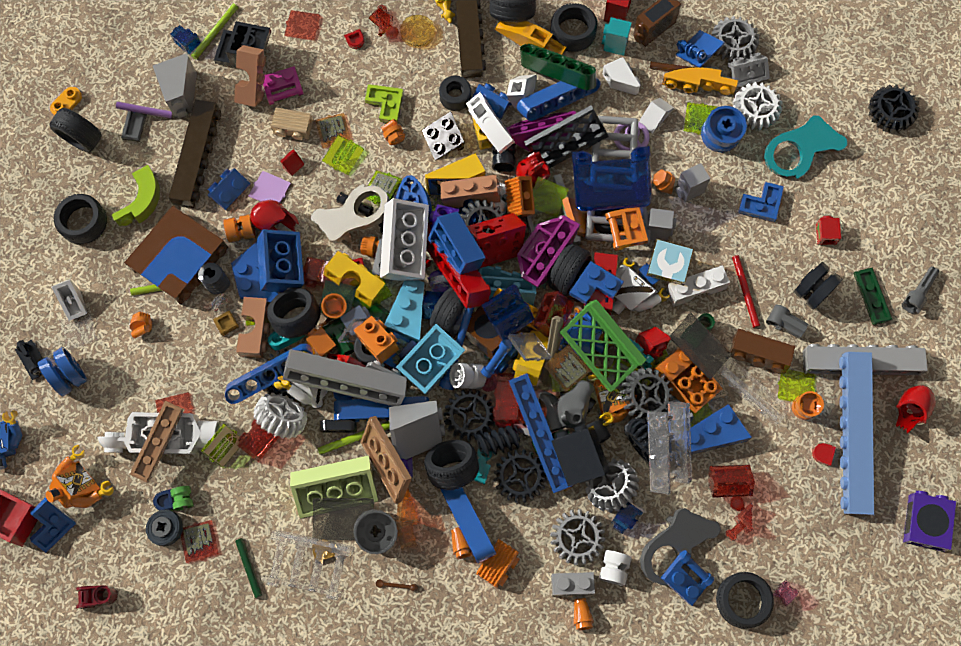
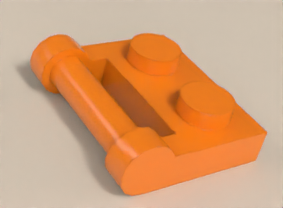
M639 206L611 211L605 214L606 220L610 224L615 251L648 243ZM619 218L622 219L627 238L621 240L616 221Z

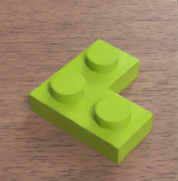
M368 84L365 103L381 105L380 122L388 123L395 119L398 123L404 91L401 88Z

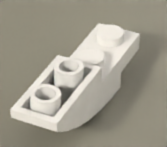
M480 92L466 103L469 112L500 154L514 143L511 135Z

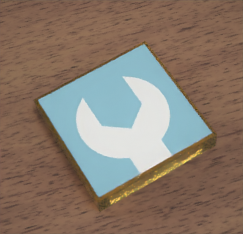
M656 239L646 276L684 286L694 248Z

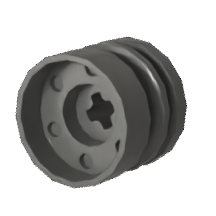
M378 509L365 511L358 516L353 530L356 543L363 551L369 554H381L388 551L394 545L398 532L393 518L388 513ZM373 525L380 529V532H377V536H373L371 532L369 533V530L373 529Z

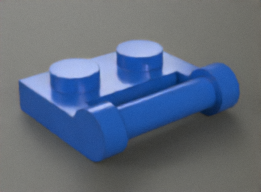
M517 338L502 340L499 344V349L488 365L482 368L481 373L487 378H491L493 374L503 373L508 368V362L511 358L518 354V348L522 342Z
M686 550L677 556L661 577L670 588L691 606L715 579L710 573H706ZM683 564H686L701 578L698 583L681 568Z

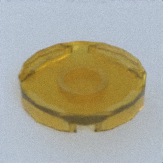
M412 15L402 22L400 35L403 42L410 47H425L433 41L435 26L426 16Z

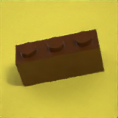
M738 328L732 341L729 357L734 358L736 361L751 363L755 367L770 369L778 374H786L791 366L795 346Z

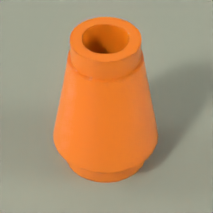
M460 528L452 529L453 555H456L457 559L471 556L472 551Z
M586 598L575 599L574 626H576V630L592 629L594 620Z

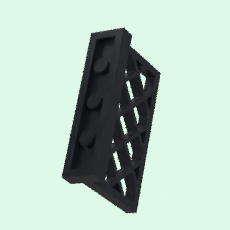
M592 105L524 142L531 153L540 152L541 157L550 169L608 138L609 135L601 119H599ZM591 113V115L589 116V118H583V117H585L586 115H588V114ZM579 124H585L583 128H578ZM563 133H568L566 137H561ZM546 142H552L550 145H545Z

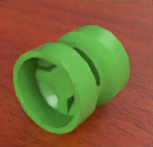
M180 486L170 490L171 497L174 498V503L172 504L174 511L184 510L183 506L188 508L194 506L193 500L190 499V486Z

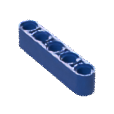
M596 77V87L592 90H583L560 81L521 99L517 104V110L528 121H534L596 92L601 82Z
M300 344L293 348V350L313 354L312 347L308 344ZM289 351L228 383L225 390L226 401L231 404H237L273 385L274 382L280 381L277 377H281L284 374L285 367L282 366V362L287 360ZM271 370L274 372V375L268 377L264 372ZM254 380L257 382V384L255 386H249L247 384V381ZM235 389L239 391V394L231 395L229 391Z
M404 397L401 405L429 402V397ZM365 399L334 401V420H353L357 422L366 420L367 422L369 417L376 416L378 421L379 419H386L388 421L389 407L392 406Z
M463 488L456 490L441 489L477 563L479 564L496 555L494 547Z

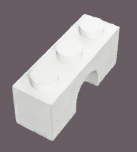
M722 265L686 277L685 282H671L668 284L666 291L670 295L669 299L672 306L675 307L690 302L700 294L708 293V295L726 290L730 281Z

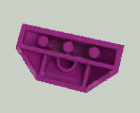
M576 112L552 113L534 121L524 120L517 122L510 127H506L515 144L530 151L524 141L576 114ZM563 133L561 137H566L568 133ZM546 142L545 145H550L552 142Z
M565 215L539 223L517 254L522 279L537 288L548 281L552 268L561 252L567 245L573 244L580 224Z

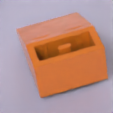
M686 343L672 351L652 369V372L659 370V376L665 375L664 381H670L667 385L668 388H673V391L669 393L694 413H697L723 389Z

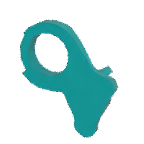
M813 115L802 127L782 133L772 139L765 149V163L769 170L776 175L783 177L794 176L798 179L809 170L815 152L825 150L840 151L847 146V139L836 132L819 115ZM780 143H792L799 151V163L792 170L780 168L774 160L775 148Z

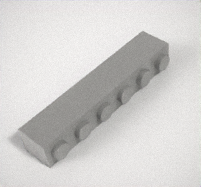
M810 344L802 351L804 374H842L839 360L842 354L846 352H871L872 375H922L928 371L925 348H918L916 345L898 348V345L886 347L868 345L866 347H859V345L852 344L847 347H840L838 344H831L827 347H820L819 344Z
M293 349L289 351L283 374V380L391 406H400L406 391L407 377Z

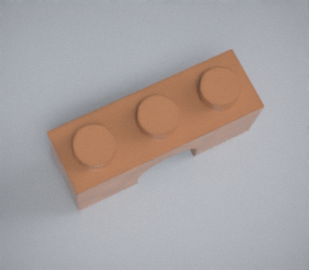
M243 45L237 50L236 68L245 70L249 75V81L241 80L235 85L234 103L256 107L262 102L264 97L262 85L265 80L263 67L266 63L263 49Z
M496 175L440 182L441 200L444 206L464 207V201L467 199H479L481 202L487 200V204L490 202H501L500 184Z
M244 297L241 315L245 320L254 321L255 328L248 334L238 335L236 352L240 357L263 358V353L267 352L268 344L265 338L266 334L270 332L267 316L270 303L267 298Z

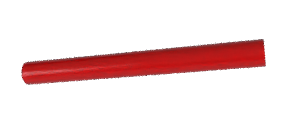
M735 255L732 257L752 326L753 328L760 327L761 325L740 256Z

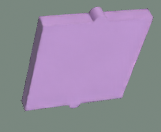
M262 171L258 180L254 182V187L248 196L258 201L271 199L281 203L282 199L286 197L285 194L291 183Z

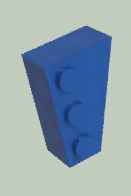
M458 211L437 218L427 240L430 243L434 242L438 246L437 250L439 253H445L448 257L447 261L460 275L480 269L485 260L484 252L479 248L473 234L470 233Z
M728 404L680 434L676 440L685 454L689 456L744 443L752 437Z

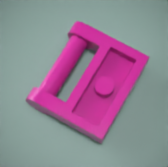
M295 66L265 75L263 86L269 105L291 96L304 95ZM294 85L296 86V88L272 95V92L279 91Z

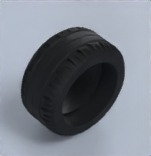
M490 0V15L494 19L503 22L527 21L536 13V0Z
M579 3L563 5L555 11L551 19L550 33L553 34L552 39L565 46V51L578 52L584 50L595 40L598 26L597 18L594 12L585 5ZM568 19H578L587 25L588 30L581 35L572 36L564 33L559 25Z
M67 108L59 109L49 124L50 129L56 135L84 152L93 151L102 137L101 131L94 124Z
M74 194L66 197L58 204L54 211L53 221L55 228L67 241L74 244L84 245L95 241L103 234L107 226L106 211L95 198L87 194ZM85 207L93 209V218L85 228L80 230L68 229V219L74 211Z
M576 244L567 245L557 258L548 280L550 288L565 296H569L571 289L590 263L591 253Z
M452 287L444 292L435 305L430 318V326L432 328L437 324L451 338H455L458 335L465 306Z
M292 288L279 293L271 301L267 310L268 319L275 332L286 338H297L306 335L316 327L321 317L320 307L314 295L302 288ZM305 307L299 315L290 319H283L291 310Z
M448 440L437 444L427 453L424 461L429 481L436 488L443 490L462 488L471 483L479 472V462L474 447L462 440ZM461 462L452 467L442 468L449 463Z
M735 573L727 577L717 590L716 603L719 613L725 621L734 627L749 629L760 626L772 614L774 608L773 592L767 582L754 573ZM746 582L758 590L761 597V608L756 616L745 619L732 611L728 596L730 589L737 583Z

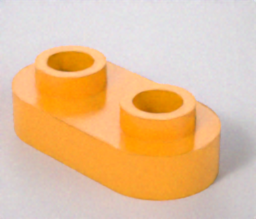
M76 87L65 89L51 104L50 111L55 116L61 108L73 110L82 100V93Z

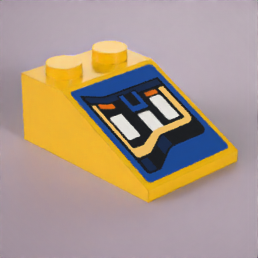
M476 153L426 174V191L428 195H441L440 182L485 176V169Z

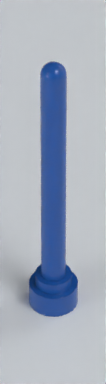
M465 307L456 342L461 347L463 346L473 308L466 309ZM449 369L446 375L441 378L439 386L447 390H454L450 382Z

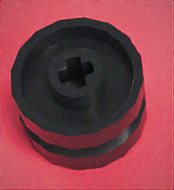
M823 261L814 270L812 269L793 291L800 299L806 297L810 292L813 293L806 301V304L812 310H815L843 281L836 273L830 275L825 280L824 277L829 273L830 267Z

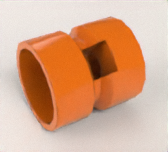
M250 214L239 216L238 220L235 217L224 219V229L229 243L240 241L242 237L245 240L256 238Z
M337 293L325 296L321 302V310L329 318L341 317L347 308L345 299Z
M813 391L801 394L792 402L794 415L802 420H809L819 415L824 408L822 397Z

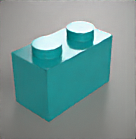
M611 17L609 24H605L601 42V44H604L603 51L624 56L632 22Z

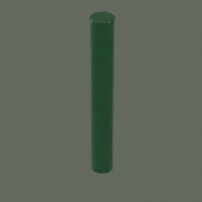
M243 538L237 539L235 543L256 599L263 595Z

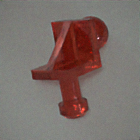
M379 5L368 19L379 27L378 35L380 37L386 32L388 38L395 39L399 34V30L396 26L392 25L393 16L387 12L385 5Z
M740 496L732 497L729 502L730 507L734 511H740L733 518L737 524L731 530L728 529L726 531V536L731 541H735L737 535L742 530L747 534L753 530V504L750 503L744 507L745 501Z

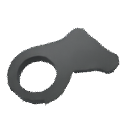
M579 381L572 390L559 397V399L545 390H534L538 400L543 401L547 407L546 421L551 433L564 428L574 429L577 426L586 424L589 401L594 390L591 382ZM516 402L512 411V422L521 434L531 438L527 427L524 426L521 420V411Z
M686 508L677 509L673 517L668 516L666 518L670 526L644 546L640 558L641 569L644 575L653 583L667 585L660 576L654 573L652 568V557L656 550L662 546L669 545L674 549L676 557L686 550L692 558L691 549L708 538L718 536L721 528L717 521L705 519ZM683 564L681 568L689 575L691 569L686 564Z

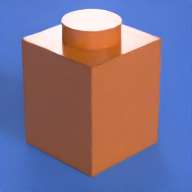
M322 327L318 330L314 328L307 334L306 343L314 348L316 355L325 357L336 348V344Z

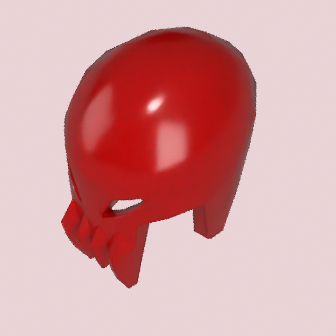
M533 152L520 161L516 167L517 177H532L533 189L540 188L551 176L550 169L541 157L540 152Z
M275 200L260 201L251 210L250 220L261 231L263 229L277 230L274 226L282 223L293 232H296L294 226L296 224L299 225L296 216Z
M918 385L909 388L903 393L896 405L899 412L896 427L900 425V429H907L908 434L915 425L927 423L936 407V399L932 389L925 385ZM907 409H910L913 413H907Z

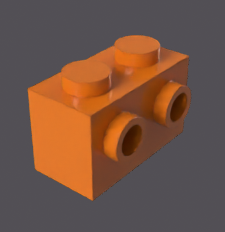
M370 316L355 328L354 332L363 345L382 364L399 350L396 344L398 339L392 332L388 334L385 331L386 326L380 319L376 321L373 316Z

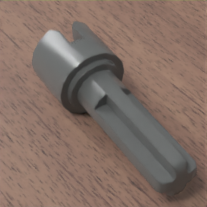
M931 266L917 288L907 294L902 302V307L905 311L911 314L915 312L919 314L927 302L926 294L938 276V268Z

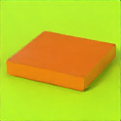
M569 197L563 199L562 202L567 217L580 224L577 235L585 237L588 203ZM595 226L593 228V233H597Z

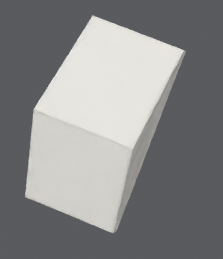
M661 98L653 100L639 122L653 134L674 107Z
M71 279L52 286L69 321L87 314L81 291Z

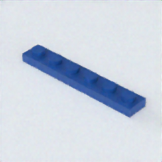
M528 373L508 380L553 493L568 488L551 442L553 436Z

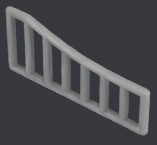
M598 116L604 124L631 125L630 134L608 133L609 137L604 139L630 142V151L600 149V142L592 146L585 238L591 241L614 242L612 234L593 233L594 223L609 224L606 217L594 216L595 206L626 209L639 206L648 237V243L642 245H648L651 231L648 230L649 215L642 195L638 173L639 121L636 118ZM599 156L630 158L631 167L598 165ZM598 173L631 175L633 184L597 182ZM596 190L634 192L637 202L596 199ZM616 219L617 225L623 226L622 219ZM620 235L621 240L627 239L625 235Z

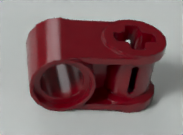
M106 585L76 587L78 592V605H76V609L113 604L117 600L118 592L114 587ZM107 590L108 597L104 600L103 593Z

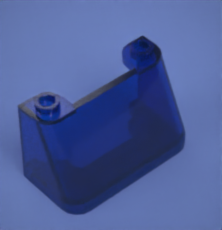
M650 146L637 147L632 150L631 159L592 161L591 154L588 152H572L575 205L578 210L595 211L646 207L651 203Z

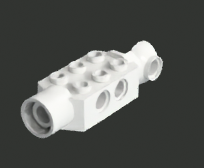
M132 412L127 419L126 434L122 432H105V437H97L101 446L104 447V452L123 453V449H128L131 453H140L159 413ZM183 413L163 454H196L199 448H207L221 432L220 422L200 421L198 415Z

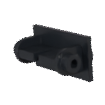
M32 339L28 342H24V340L18 341L15 351L31 379L35 380L43 375L38 366V362L43 357Z

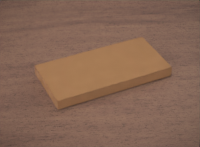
M369 417L360 443L394 503H401L412 478L377 417Z

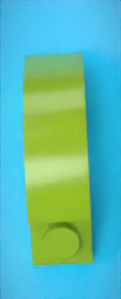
M149 165L132 173L138 184L136 199L130 205L112 214L114 221L120 227L131 224L134 219L142 223L157 207L160 187Z

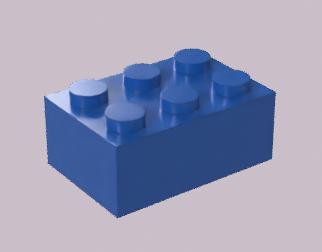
M263 229L257 238L260 291L283 292L292 288H302L304 277L300 232Z

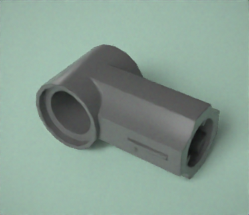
M775 305L766 323L775 326L776 330L782 329L800 339L806 331L808 323L791 315V312L786 307Z

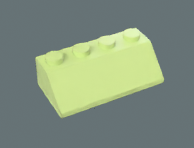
M369 456L290 473V487L300 518L378 501Z

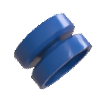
M725 105L715 108L702 126L701 137L703 143L707 148L715 152L723 153L732 150L746 133V119L741 111L734 107Z
M64 347L53 352L54 360L47 356L38 362L39 369L45 379L62 397L72 392V384L79 387L88 381L78 362Z

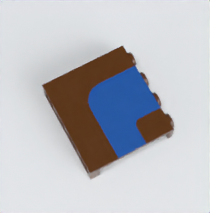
M172 206L124 263L130 270L146 278L182 305L184 301L189 299L191 292L202 283L198 277L200 268L207 263H216L219 258L226 254L228 246L223 239Z

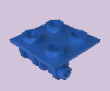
M699 30L688 42L686 40H679L676 45L679 51L675 55L701 68L725 42Z

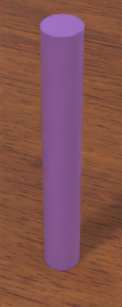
M116 102V109L172 118L171 111Z

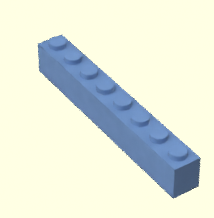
M846 352L842 354L839 360V366L842 369V376L839 381L840 388H842L840 408H842L843 414L840 417V427L843 428V436L840 438V447L843 448V456L840 458V467L843 469V477L840 479L843 497H841L840 505L841 509H844V514L874 515L872 353Z

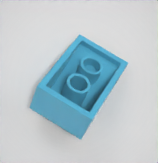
M435 324L396 368L427 395L463 354L465 349Z

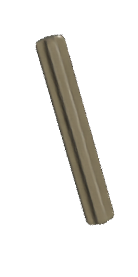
M559 316L553 317L551 321L542 376V384L550 386L554 381L561 339L559 331L562 330L564 321Z

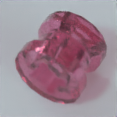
M784 580L773 592V596L779 597L782 600V604L787 606L794 600L799 591L796 588H792L788 580Z

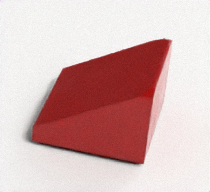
M294 149L280 160L283 169L291 176L305 165Z

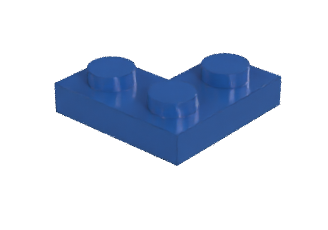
M765 182L761 198L743 194L738 213L775 222L784 186Z
M590 261L569 295L585 305L596 289L613 299L624 281Z
M45 497L30 512L33 517L44 524L30 537V541L46 553L76 522Z

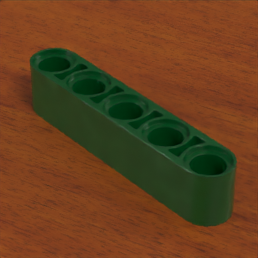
M524 44L520 47L521 65L524 68L583 90H592L596 87V68L594 66L533 44Z

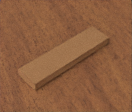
M168 401L164 402L129 475L144 482H150L185 409Z

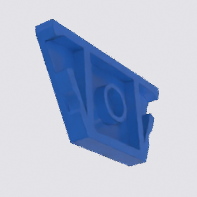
M255 242L231 263L240 299H244V297L267 298L269 303H271L279 293L260 291L257 242Z

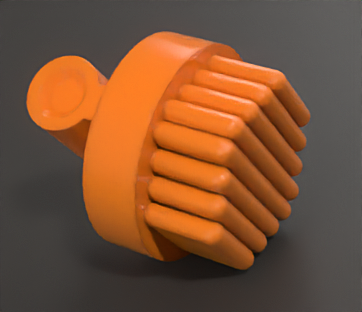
M395 119L381 127L384 132L383 136L389 145H396L405 139L404 130Z
M660 169V171L654 174L652 183L659 191L672 194L675 176L669 171Z
M364 236L361 241V254L374 258L379 244L378 237Z
M138 312L132 316L130 329L132 330L131 335L133 338L142 336L152 330L150 314Z

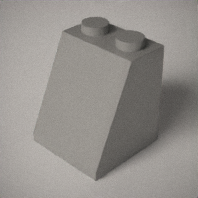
M187 53L153 65L165 102L175 118L186 117L188 113L192 112L197 72Z
M437 401L389 407L392 445L400 459L406 460L432 449L442 442V436H445L444 424H440L439 421L443 420L442 408H437Z

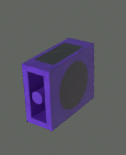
M916 491L908 496L903 543L943 552L951 550L956 501L949 500V497L944 495L930 496L925 491Z

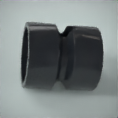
M515 143L501 154L493 146L492 169L494 171L511 172L516 169Z

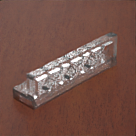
M731 357L715 374L718 378L721 377L726 385L775 427L791 410ZM729 364L737 369V376L727 368ZM741 379H749L752 382V389ZM756 392H764L767 395V402ZM771 405H779L784 409V412L780 414Z

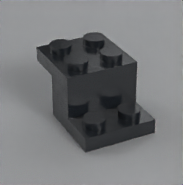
M236 21L233 31L223 30L214 57L215 64L236 67L237 50L243 45L263 49L265 54L271 29L269 27Z

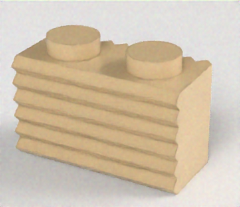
M275 108L271 129L278 137L291 136L296 140L309 139L313 117L311 113Z

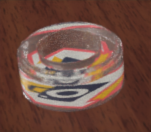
M220 293L213 299L209 308L214 312H218L226 304L227 297Z

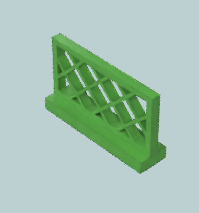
M597 300L591 301L584 306V309L559 331L609 392H612L631 372L646 361V358ZM586 313L591 317V326L582 325L583 316ZM571 327H578V339L571 338L567 333ZM582 328L591 329V340L582 339ZM595 329L603 331L604 341L595 340ZM582 342L591 343L590 354L584 353L581 350ZM595 343L604 344L603 355L594 354ZM608 344H613L616 347V356L608 355ZM594 357L603 358V369L596 368ZM607 358L616 359V370L607 369ZM620 359H626L631 365L626 371L620 370ZM607 372H616L615 382L612 385L607 381Z

